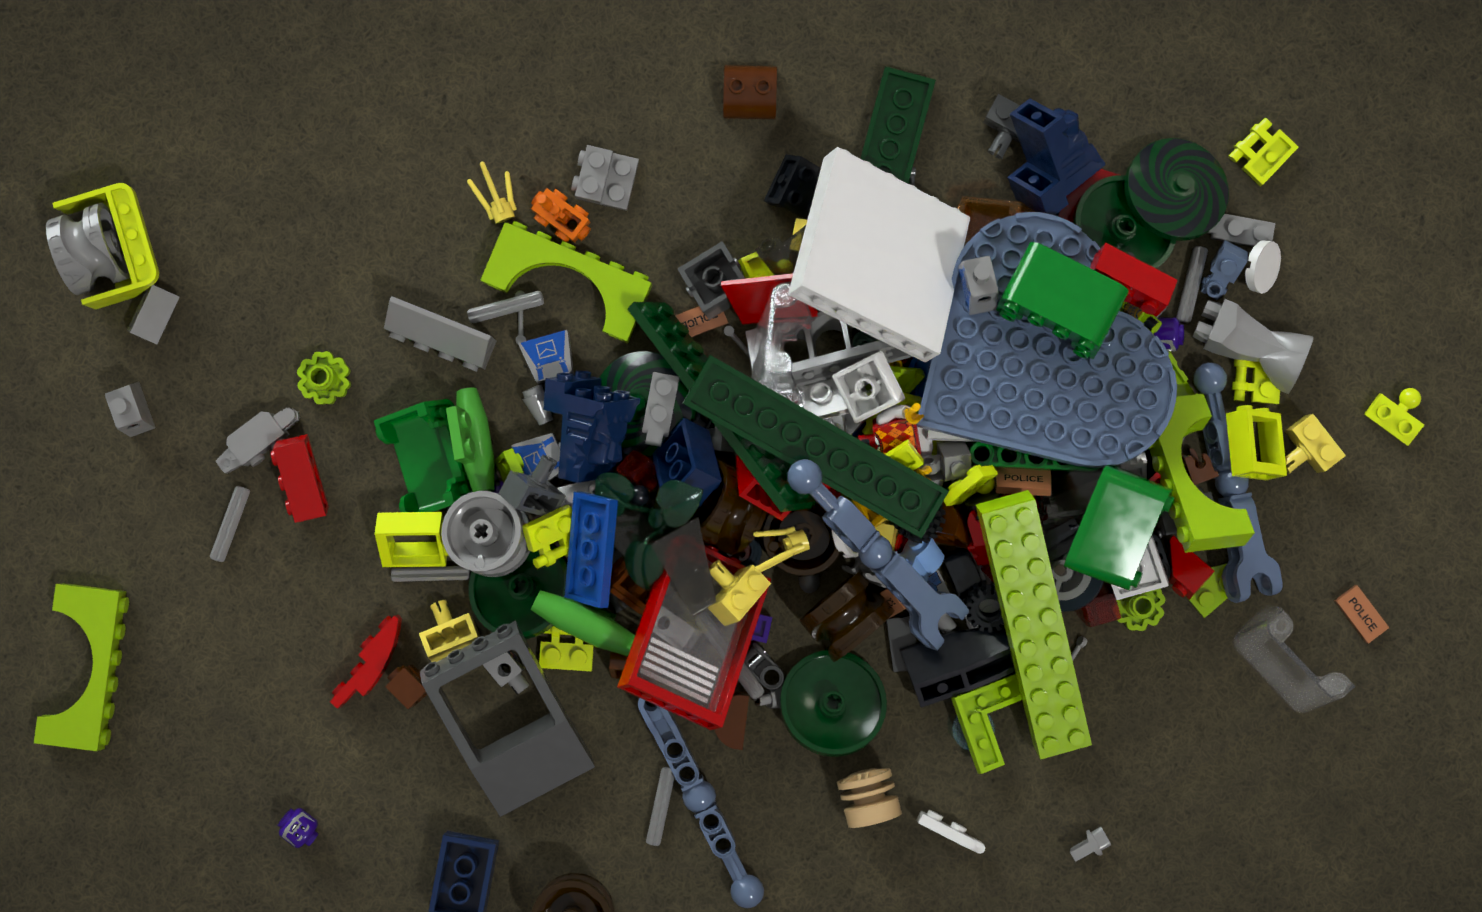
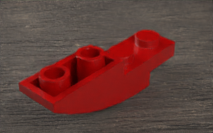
M394 615L392 618L387 616L378 626L381 629L375 637L370 635L361 644L360 647L363 650L358 655L365 661V664L362 662L358 663L350 672L353 677L346 684L342 681L333 690L332 694L334 697L330 703L337 709L343 707L356 691L362 696L368 695L384 674L398 643L402 618L399 615Z

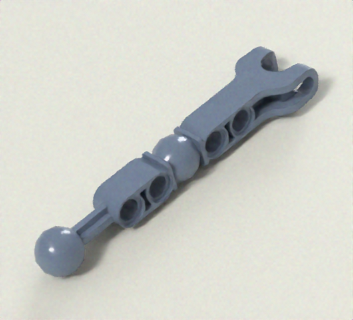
M1204 363L1196 369L1193 375V383L1200 393L1206 395L1207 404L1212 415L1211 420L1208 421L1203 429L1207 455L1210 457L1214 470L1219 474L1215 478V487L1224 498H1219L1218 502H1220V505L1229 508L1246 509L1255 532L1245 546L1227 548L1229 561L1222 573L1227 598L1234 603L1247 600L1251 595V579L1253 578L1259 592L1269 596L1276 595L1283 587L1281 571L1278 563L1268 556L1265 551L1256 506L1251 497L1252 493H1246L1249 487V478L1232 476L1227 421L1221 391L1227 384V374L1219 364Z
M802 459L792 464L787 472V481L790 487L799 494H810L826 511L822 516L823 521L853 552H858L861 562L868 568H871L876 577L909 611L911 633L926 647L938 651L944 643V638L938 630V622L941 616L947 613L950 617L963 620L969 613L967 606L956 594L935 591L897 551H892L889 540L880 535L873 524L851 501L843 496H839L837 499L822 484V471L816 463L808 459Z
M639 698L638 708L661 749L675 779L681 785L684 805L688 810L694 812L696 819L699 818L700 828L715 856L722 858L733 880L730 891L732 900L742 908L755 907L764 897L763 884L757 877L747 874L735 850L734 836L722 812L717 808L715 789L709 782L704 780L702 774L699 775L698 764L682 735L673 713L657 705L650 707L645 702L646 700ZM671 743H679L683 748L682 752L678 755L670 754L667 747ZM689 766L693 768L695 774L693 777L685 779L679 772L683 767ZM709 814H714L718 817L719 821L714 826H708L705 824L704 818ZM721 838H726L731 842L729 848L721 850L716 846V842Z

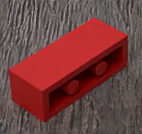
M1107 243L1095 254L1090 266L1091 269L1119 282L1129 290L1124 302H1128L1140 308L1144 313L1156 317L1168 306L1177 283V279Z
M308 434L276 441L271 451V459L273 465L279 468L278 482L281 491L285 490L288 498L285 501L288 515H293L295 523L326 516L329 507Z

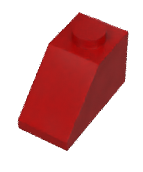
M1173 536L1166 546L1167 559L1171 568L1169 582L1172 584V589L1181 597L1186 596L1190 600L1208 581L1214 570L1195 553H1185L1182 543Z

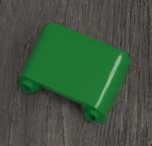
M449 399L421 402L374 420L376 435L379 440L388 445L394 444L409 493L403 495L400 499V512H440L449 509L460 497L472 492L463 463L454 460L446 408L455 405Z
M1106 465L1099 477L1077 530L1064 567L1129 591L1132 587L1137 588L1143 575L1139 571L1140 562L1159 517L1164 511L1169 512L1175 499V497L1171 496L1173 489L1120 467Z

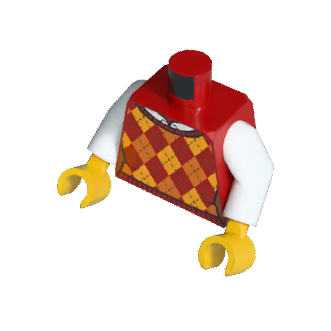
M914 403L910 407L908 405L895 404L883 410L877 415V418L873 419V434L858 435V439L884 454L908 439L921 455L918 427L916 426L924 417L923 414L919 415L916 413L921 408V405ZM924 466L922 468L918 467L914 471L926 477L925 475L932 472V468Z

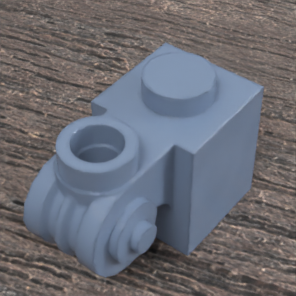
M1224 240L1211 261L1210 271L1212 274L1208 275L1207 278L1204 277L1201 281L1200 292L1208 294V296L1216 301L1219 297L1221 298L1222 295H1225L1228 290L1226 289L1229 282L1234 284L1246 265L1248 252Z

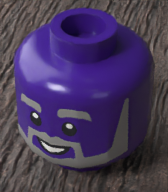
M1158 317L1162 325L1154 335L1158 336L1168 352H1174L1179 348V345L1184 344V324H1180L1177 318Z
M302 808L290 809L277 825L280 827L279 836L294 848H300L304 844L310 846L319 834L315 831L318 821Z

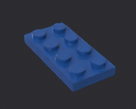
M574 492L564 597L594 607L608 608L618 500L585 492Z

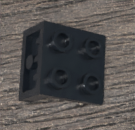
M786 154L764 202L771 206L785 208L798 217L808 220L821 168L802 156Z

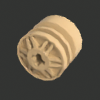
M890 768L865 769L854 772L848 777L837 781L839 790L851 789L840 795L841 800H854V804L844 809L849 828L882 823L902 814L898 796L885 795L884 793L895 787L894 782H881L892 776Z

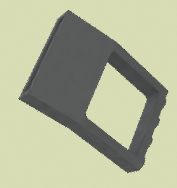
M516 621L501 625L495 632L485 637L476 638L472 644L462 649L453 650L447 657L437 662H431L420 670L421 683L469 769L500 817L595 767L589 749L558 699ZM510 650H515L550 713L482 749H477L441 686Z

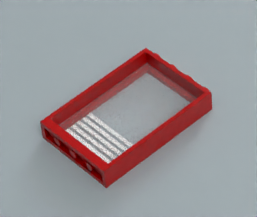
M681 534L669 539L617 687L704 728L713 730L723 727L768 588L739 622L724 626L707 608L708 604L720 592L722 587L706 571L708 568L711 569L710 565L717 560H720L732 575L746 566L742 565L741 561L734 557H725L719 554L718 550L712 546H703L695 542L696 539L690 535ZM765 576V578L769 582H771V579Z

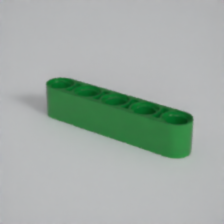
M981 442L973 444L970 449L972 464L975 466L980 464L981 467L993 465L994 468L1084 473L1095 472L1099 469L1071 464L1063 466L1055 460L1043 458L1040 464H1033L1028 458L1029 454L1014 451L1016 453V460L1012 463H1007L1001 458V452L1005 448ZM983 447L988 450L989 458L986 461L981 462L975 459L974 451L977 448Z

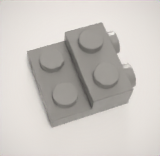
M587 145L586 151H580L578 166H582L580 176H574L571 191L575 192L576 199L627 211L639 159Z

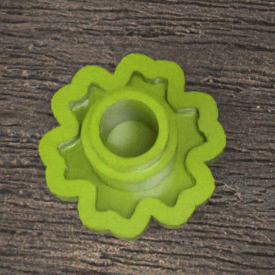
M328 351L315 352L312 360L304 359L301 362L297 375L302 379L298 382L297 386L305 398L314 399L316 404L332 405L336 401V396L345 397L347 390L351 387L350 380L346 378L351 370L343 358H334V355Z
M1161 588L1116 600L1114 591L1112 593V598L1116 601L1111 605L1114 618L1120 623H1125L1126 628L1129 630L1144 631L1148 624L1155 626L1164 616V610L1160 607L1165 603V597L1162 594Z

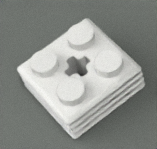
M882 351L832 375L855 423H859L905 400V396ZM871 384L872 389L867 391L865 386Z

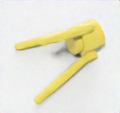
M483 161L480 162V167L494 200L490 203L492 208L471 179L467 180L468 185L487 211L489 219H494L495 224L514 218L513 211L517 210L513 199L510 173L508 171L505 172L507 202L505 198L499 199L485 163Z
M792 526L786 529L754 532V537L787 535V538L783 539L786 551L757 565L755 569L763 572L793 555L809 550L810 546L804 530L796 531L795 527Z

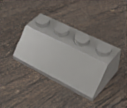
M393 296L389 300L384 329L391 332L389 337L403 343L405 338L415 342L413 347L428 352L430 348L439 351L438 357L453 362L454 358L464 361L463 367L477 372L478 368L486 369L497 342L492 336Z

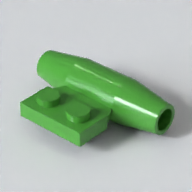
M477 388L460 389L456 392V406L446 408L454 460L463 463L472 492H494L495 459L488 418Z
M542 590L539 591L531 607V610L557 629L597 648L625 656L629 655L635 635L614 621L616 614L603 608L576 602Z

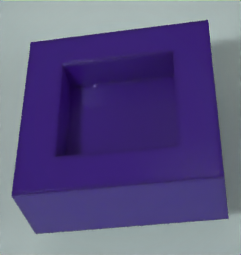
M759 615L751 640L767 643L773 617Z

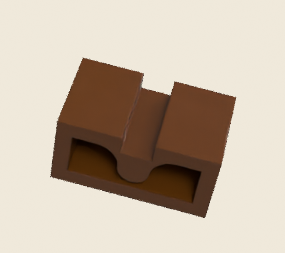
M413 664L407 667L402 665L387 677L390 682L385 687L407 709L416 706L427 695L421 683L420 671Z

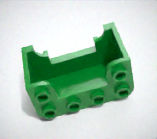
M1030 242L999 300L996 311L1000 312L1002 318L1014 322L1015 319L1021 320L1025 316L1031 324L1037 327L1045 326L1053 330L1052 333L1061 339H1071V346L1074 348L1073 352L1077 356L1088 359V357L1094 359L1129 290L1119 282L1040 243Z

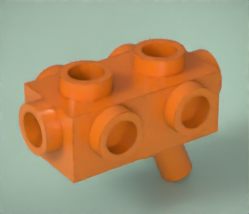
M548 188L544 192L539 191L531 202L533 205L531 210L536 214L533 219L545 228L550 224L557 230L554 234L564 242L571 240L575 243L578 239L583 241L591 230L588 227L591 223L587 218L589 213L577 204L573 208L566 202L568 198L557 189L553 192ZM571 220L577 222V227L574 230L567 227L568 222Z

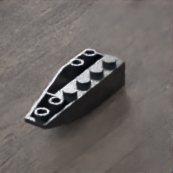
M1002 625V630L997 631L996 627H993V632H988V627H985L984 632L980 631L979 628L941 634L944 638V643L938 651L926 647L921 642L900 649L914 693L921 708L971 691L1015 672L1004 625Z

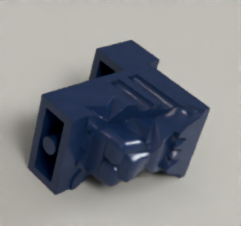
M1029 98L1010 113L1027 162L1007 178L1016 201L1035 212L1056 215L1069 204L1066 196L1104 167L1105 162L1101 159L1093 144L1088 143L1085 133L1080 130L1077 113L1061 108H1056L1052 111Z
M575 371V375L557 373V377L545 378L543 410L563 415L558 478L581 483L609 478L614 474L616 463L622 460L621 443L625 439L627 422H631L636 407L640 404V398L629 396L630 392L617 390L611 392L610 387L601 386V378L591 376L589 371Z

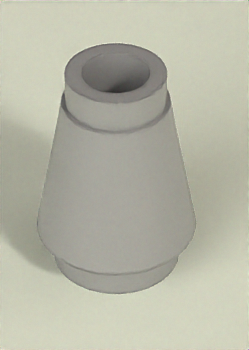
M542 384L522 392L524 396L522 400L538 425L553 420L552 413L543 410L545 390Z

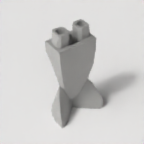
M1224 299L1222 304L1208 300L1201 316L1213 320L1214 324L1211 326L1199 321L1193 334L1194 338L1205 343L1203 349L1233 359L1260 362L1272 384L1280 391L1289 394L1303 368L1313 342V336L1292 332L1270 331L1246 313L1238 304Z

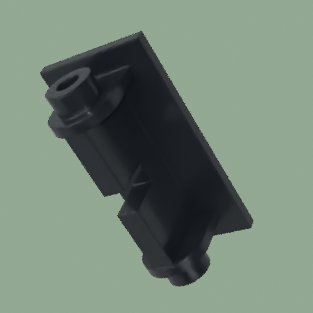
M1074 517L1044 534L1050 562L1069 552L1079 528Z

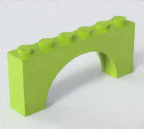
M513 221L512 225L504 223L480 281L508 293L513 283L532 269L543 266H561L575 270L587 277L598 288L603 297L606 310L603 333L629 343L637 321L627 309L633 302H646L652 288V283L648 281V276L636 271L633 275L624 271V266L610 261L609 265L600 262V256L588 251L583 255L576 252V247L562 241L560 245L551 241L552 237L543 232L537 231L536 235L527 231L528 227L519 222Z
M1204 394L1176 396L1174 411L1167 427L1156 442L1148 448L1153 459V469L1161 475L1160 484L1173 489L1171 496L1175 497L1169 515L1175 522L1177 538L1182 543L1185 553L1245 546L1255 533L1246 509L1229 508L1209 499L1194 485L1185 470L1181 455L1183 438L1192 432L1203 430L1212 417Z
M64 583L56 584L52 610L71 617L84 630L92 649L93 667L85 692L72 707L60 714L37 717L34 737L35 744L90 751L103 750L105 745L109 744L111 730L107 729L108 721L112 719L115 710L114 703H111L112 692H116L118 687V677L115 676L116 666L120 665L122 659V651L118 650L119 641L124 638L126 629L125 624H122L123 613H127L129 607V598L126 597V591Z

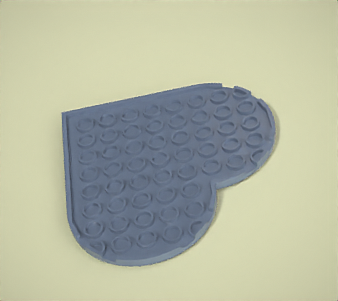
M1022 212L990 222L966 243L956 261L952 275L954 294L940 354L931 360L921 408L918 413L919 415L923 414L924 417L916 426L1087 468H1103L1106 465L1115 466L1136 458L1151 447L1164 432L1172 417L1176 403L1175 370L1173 371L1168 356L1169 353L1158 336H1155L1144 326L1143 322L1119 311L1095 358L1091 359L1088 357V359H1084L1073 352L1074 348L1071 346V339H1061L1052 333L1053 330L1045 326L1037 327L1031 324L1025 316L1021 320L1015 319L1014 322L1002 318L1000 312L996 310L969 315L958 266L965 260L990 256L998 287V306L999 300L1030 242L1040 243L1089 268L1095 254L1100 250L1098 244L1082 232L1079 226L1052 214ZM983 297V298H980L979 301H983V300H986V299H988V298H987V297Z

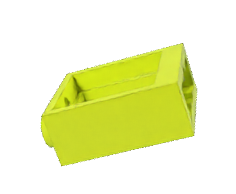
M1252 405L1238 406L1236 411L1226 413L1232 476L1265 481L1287 476L1281 413L1269 412V408L1253 409ZM1253 422H1257L1261 462H1258L1256 457Z
M442 512L377 513L375 538L382 567L446 566L447 556L449 555L444 548L441 536ZM436 535L437 542H395L394 536Z

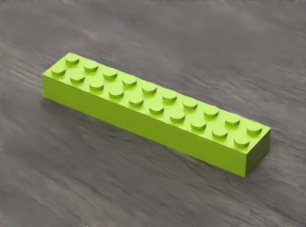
M1029 490L975 504L1033 746L1040 759L1091 746V738L1036 500Z

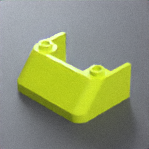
M116 183L52 203L55 209L67 215L82 211L86 207L98 203L105 204L111 211L130 278L115 283L116 289L81 299L82 305L93 309H99L135 298L154 285L159 278V269L136 192L132 187L124 183Z

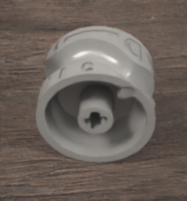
M98 203L86 207L83 210V219L79 222H75L68 215H61L47 221L46 235L52 258L62 280L73 294L81 295L96 288L95 281L98 277L105 276L113 284L130 278L111 211L105 204Z
M490 491L468 493L455 501L444 517L441 536L447 554L456 564L476 574L486 577L507 575L520 567L530 553L522 525L530 522L528 516L524 511L516 510L497 493Z

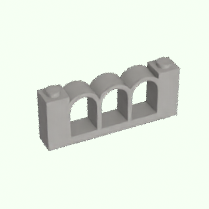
M822 311L818 313V317H811L806 325L801 321L787 320L779 323L773 329L771 325L745 331L753 378L775 392L830 379L833 374L879 351L884 353L888 363L913 356L880 340L853 347L851 333L854 327ZM838 330L843 333L846 349L817 356L816 340L823 332ZM795 339L806 341L810 359L782 366L780 351L783 345Z

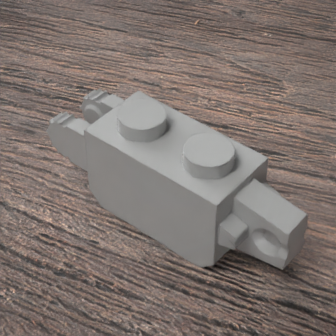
M286 407L277 414L261 411L227 437L226 445L228 449L216 460V463L225 474L241 466H249L251 464L254 467L265 459L264 454L270 449L273 450L276 441L284 440L290 435L287 430L299 420V411L290 407Z

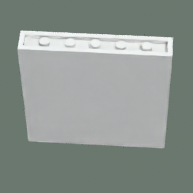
M837 147L823 158L788 295L923 362H927L938 356L941 352L954 294L952 275L956 261L964 248L970 217L959 209L939 201L938 198L918 190L915 186L899 180L893 174L886 173L873 166L870 162L863 161L852 155L849 151Z

